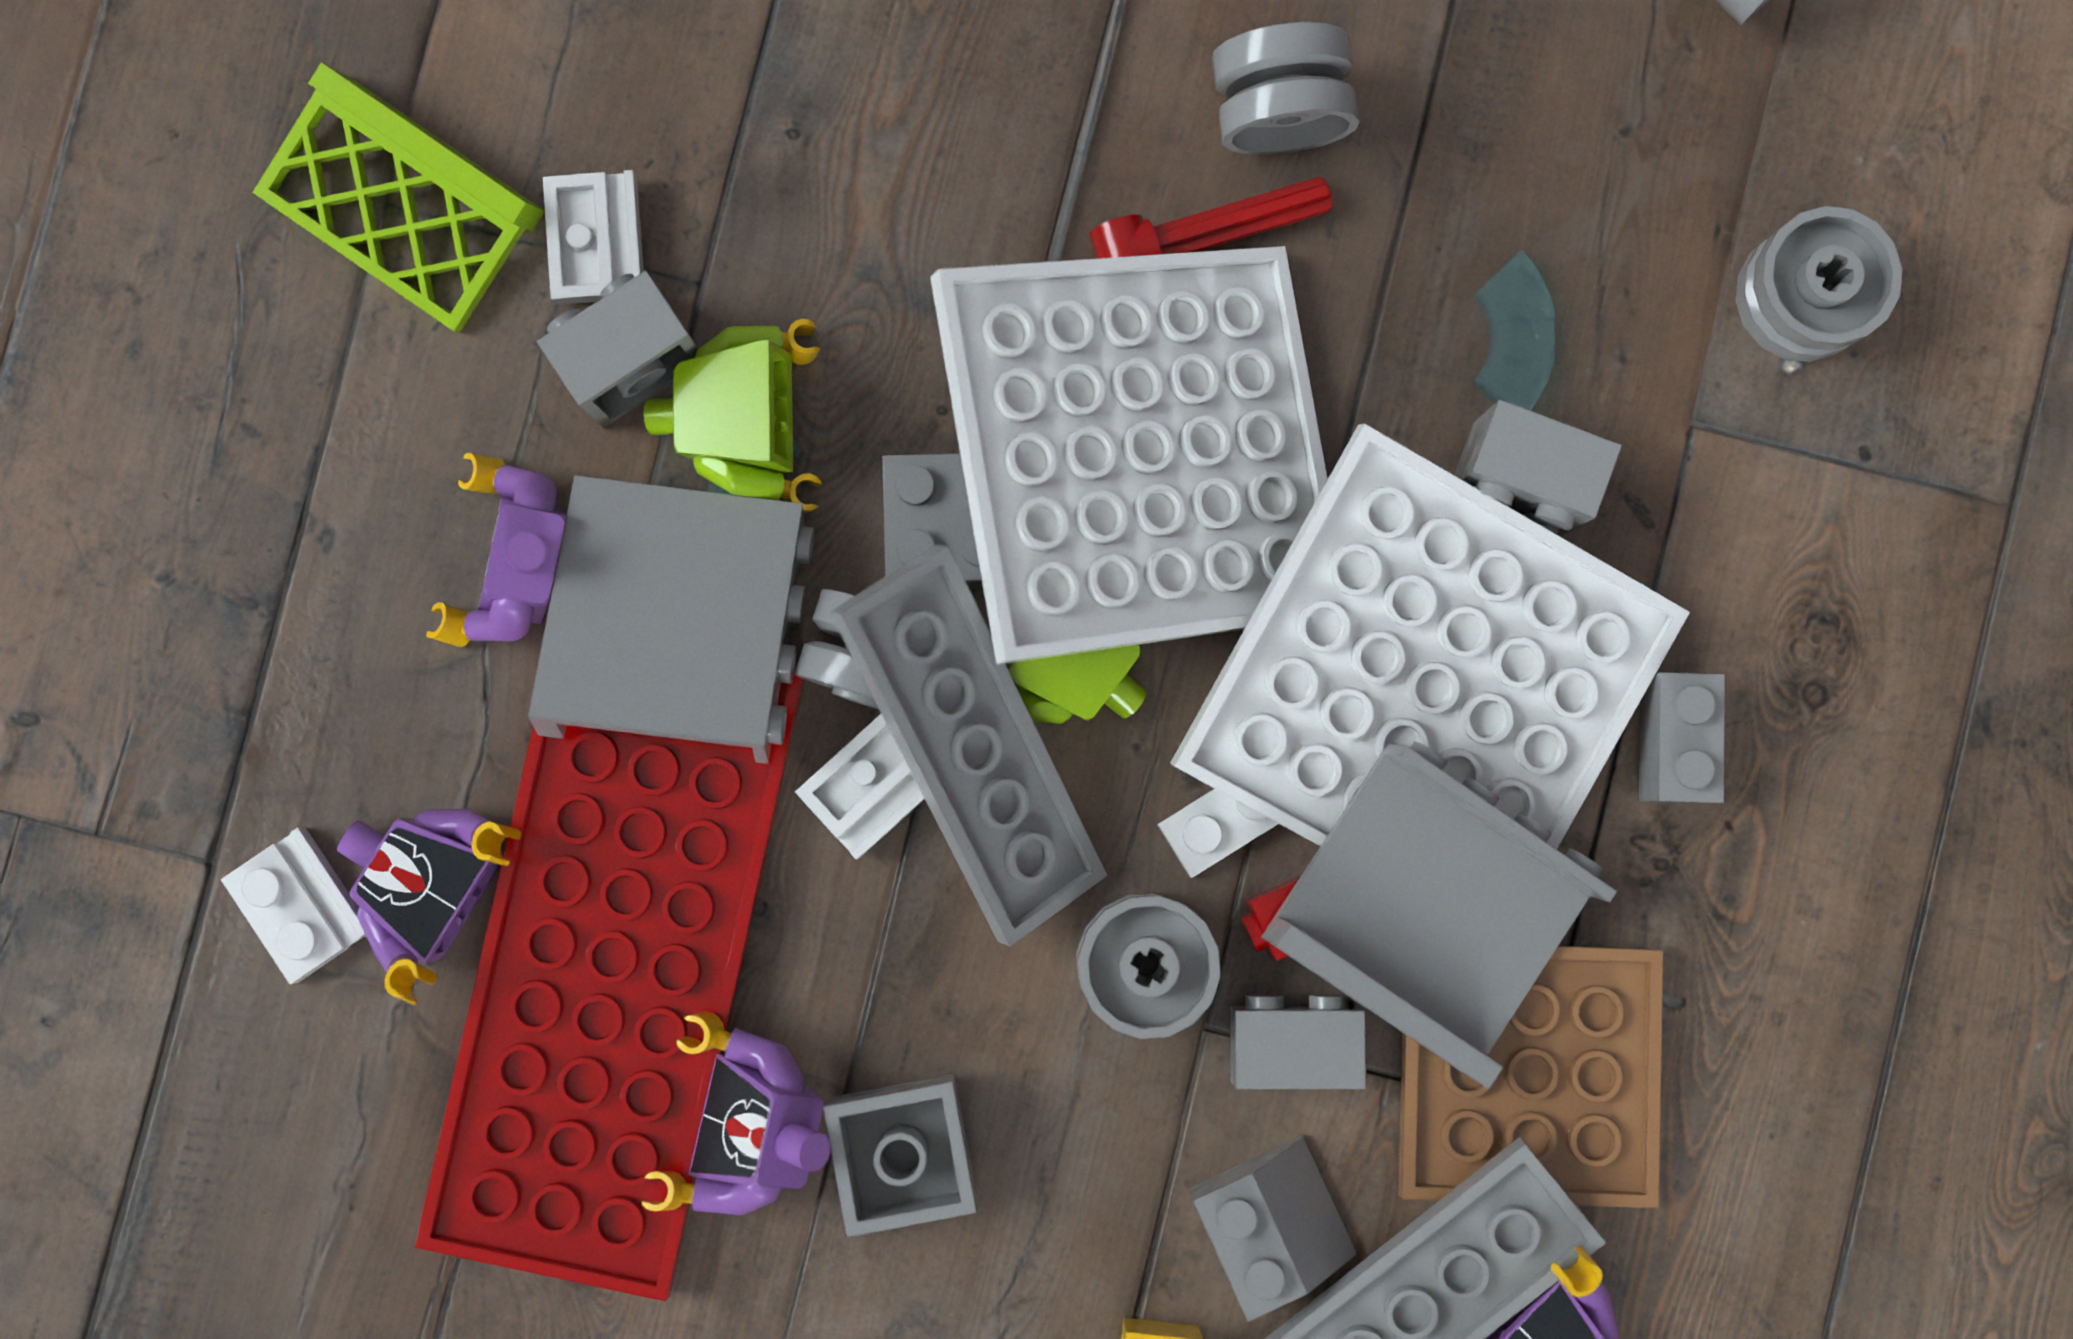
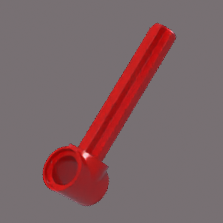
M1316 177L1154 227L1148 218L1143 219L1142 215L1139 214L1118 217L1095 227L1090 231L1089 236L1097 259L1200 252L1328 213L1333 207L1332 194L1324 178Z

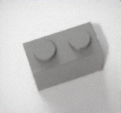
M1664 672L1655 674L1639 702L1638 802L1724 803L1725 674Z
M1342 994L1309 995V1006H1284V995H1245V1006H1230V1082L1236 1089H1366L1365 1011L1357 1006H1347V995Z

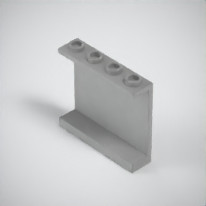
M574 475L528 718L537 735L564 739L566 725L750 747L753 749L755 762L768 764L771 744L782 745L785 735L787 706L777 704L781 683L791 684L795 670L796 646L787 645L790 623L801 624L804 611L806 588L805 586L796 585L799 564L810 565L813 553L815 530L814 527L805 526L803 504Z
M1414 741L1410 748L1408 746L1388 743L1261 938L1466 1076L1490 1089L1503 1067L1487 1057L1488 1053L1590 896L1611 902L1617 891L1598 879L1603 869L1594 861L1573 849H1569L1564 855L1546 843L1552 834L1545 827L1521 813H1518L1513 820L1497 809L1495 805L1500 798L1493 791L1469 777H1466L1461 784L1445 773L1443 769L1448 763L1447 760L1429 747L1417 741Z

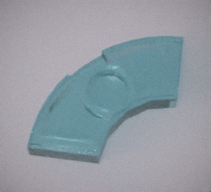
M1521 249L1473 296L1486 315L1491 340L1486 363L1472 383L1493 404L1500 399L1531 411L1547 385L1554 364L1555 332L1553 319L1555 318V312L1548 288L1541 274Z

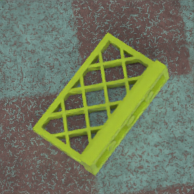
M321 62L308 83L316 89L252 193L454 332L460 333L524 231L527 229L533 232L544 215L545 210L347 74ZM329 110L342 119L347 146L319 152L315 129L326 111ZM358 131L372 141L360 143ZM303 148H305L306 155L299 156ZM385 149L393 154L398 181L369 187L362 154ZM350 157L356 190L328 196L321 163ZM408 165L422 174V176L410 178ZM308 166L315 199L293 203L277 192L291 169ZM436 184L444 190L449 216L419 222L413 188ZM400 191L407 224L378 230L371 197ZM359 200L365 233L343 238L335 232L330 206ZM458 200L473 210L461 213ZM317 209L319 220L306 211ZM486 218L503 230L489 253L469 257L463 223ZM451 226L457 259L428 265L421 232ZM409 235L416 268L393 272L385 267L380 240ZM367 243L370 256L356 246ZM481 265L473 276L472 266ZM459 269L464 293L451 312L435 301L430 275ZM418 278L420 290L406 280Z

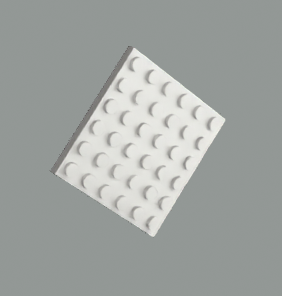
M1286 247L939 269L930 276L996 664L1244 630L1328 480Z
M1358 424L1170 763L1321 846L1387 744L1403 745L1410 748L1413 742L1417 741L1447 760L1448 763L1443 771L1462 784L1466 777H1469L1498 795L1500 799L1495 807L1514 820L1516 815L1521 813L1545 827L1552 834L1546 843L1557 850L1690 612L1496 499L1482 494V491L1370 426Z

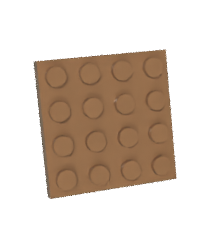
M1558 945L1487 1055V1057L1503 1067L1490 1089L1466 1076L1402 1033L1398 1195L1404 1200L1439 1201L1520 1137L1576 1206L1659 1209L1663 950Z

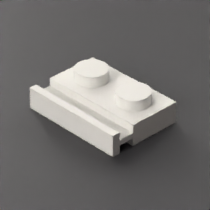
M623 170L624 173L608 175L605 172L543 177L551 300L556 305L597 302L602 299L601 291L613 280L625 274H633L636 277L644 271L637 176L633 170Z
M882 714L874 719L795 791L856 860H859L925 799Z
M297 827L283 840L272 844L220 879L290 985L299 983L349 949L352 944L366 937L357 918L359 907L351 899L350 893L306 827Z

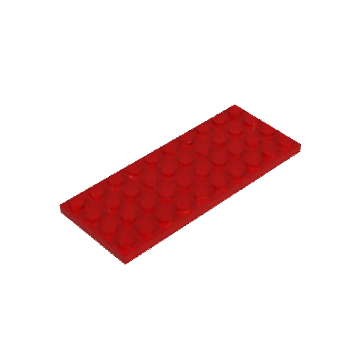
M794 675L791 684L781 683L777 705L787 706L785 735L782 745L771 744L768 764L755 762L753 749L750 747L566 725L564 739L538 736L534 727H532L510 827L521 832L520 840L507 837L503 858L509 859L511 862L508 866L501 865L414 1248L666 1302L669 1299L690 1204L683 1203L677 1209L668 1211H651L646 1209L642 1205V1201L664 1202L668 1195V1187L662 1179H647L645 1176L651 1172L673 1171L679 1173L686 1183L695 1184L696 1177L688 1174L716 1054L723 1055L724 1051L714 1048L697 1054H688L678 1047L676 1041L683 1037H692L701 1042L704 1040L702 1027L696 1022L684 1019L686 1016L701 1012H712L717 1015L723 1022L724 1031L728 1032L805 679Z

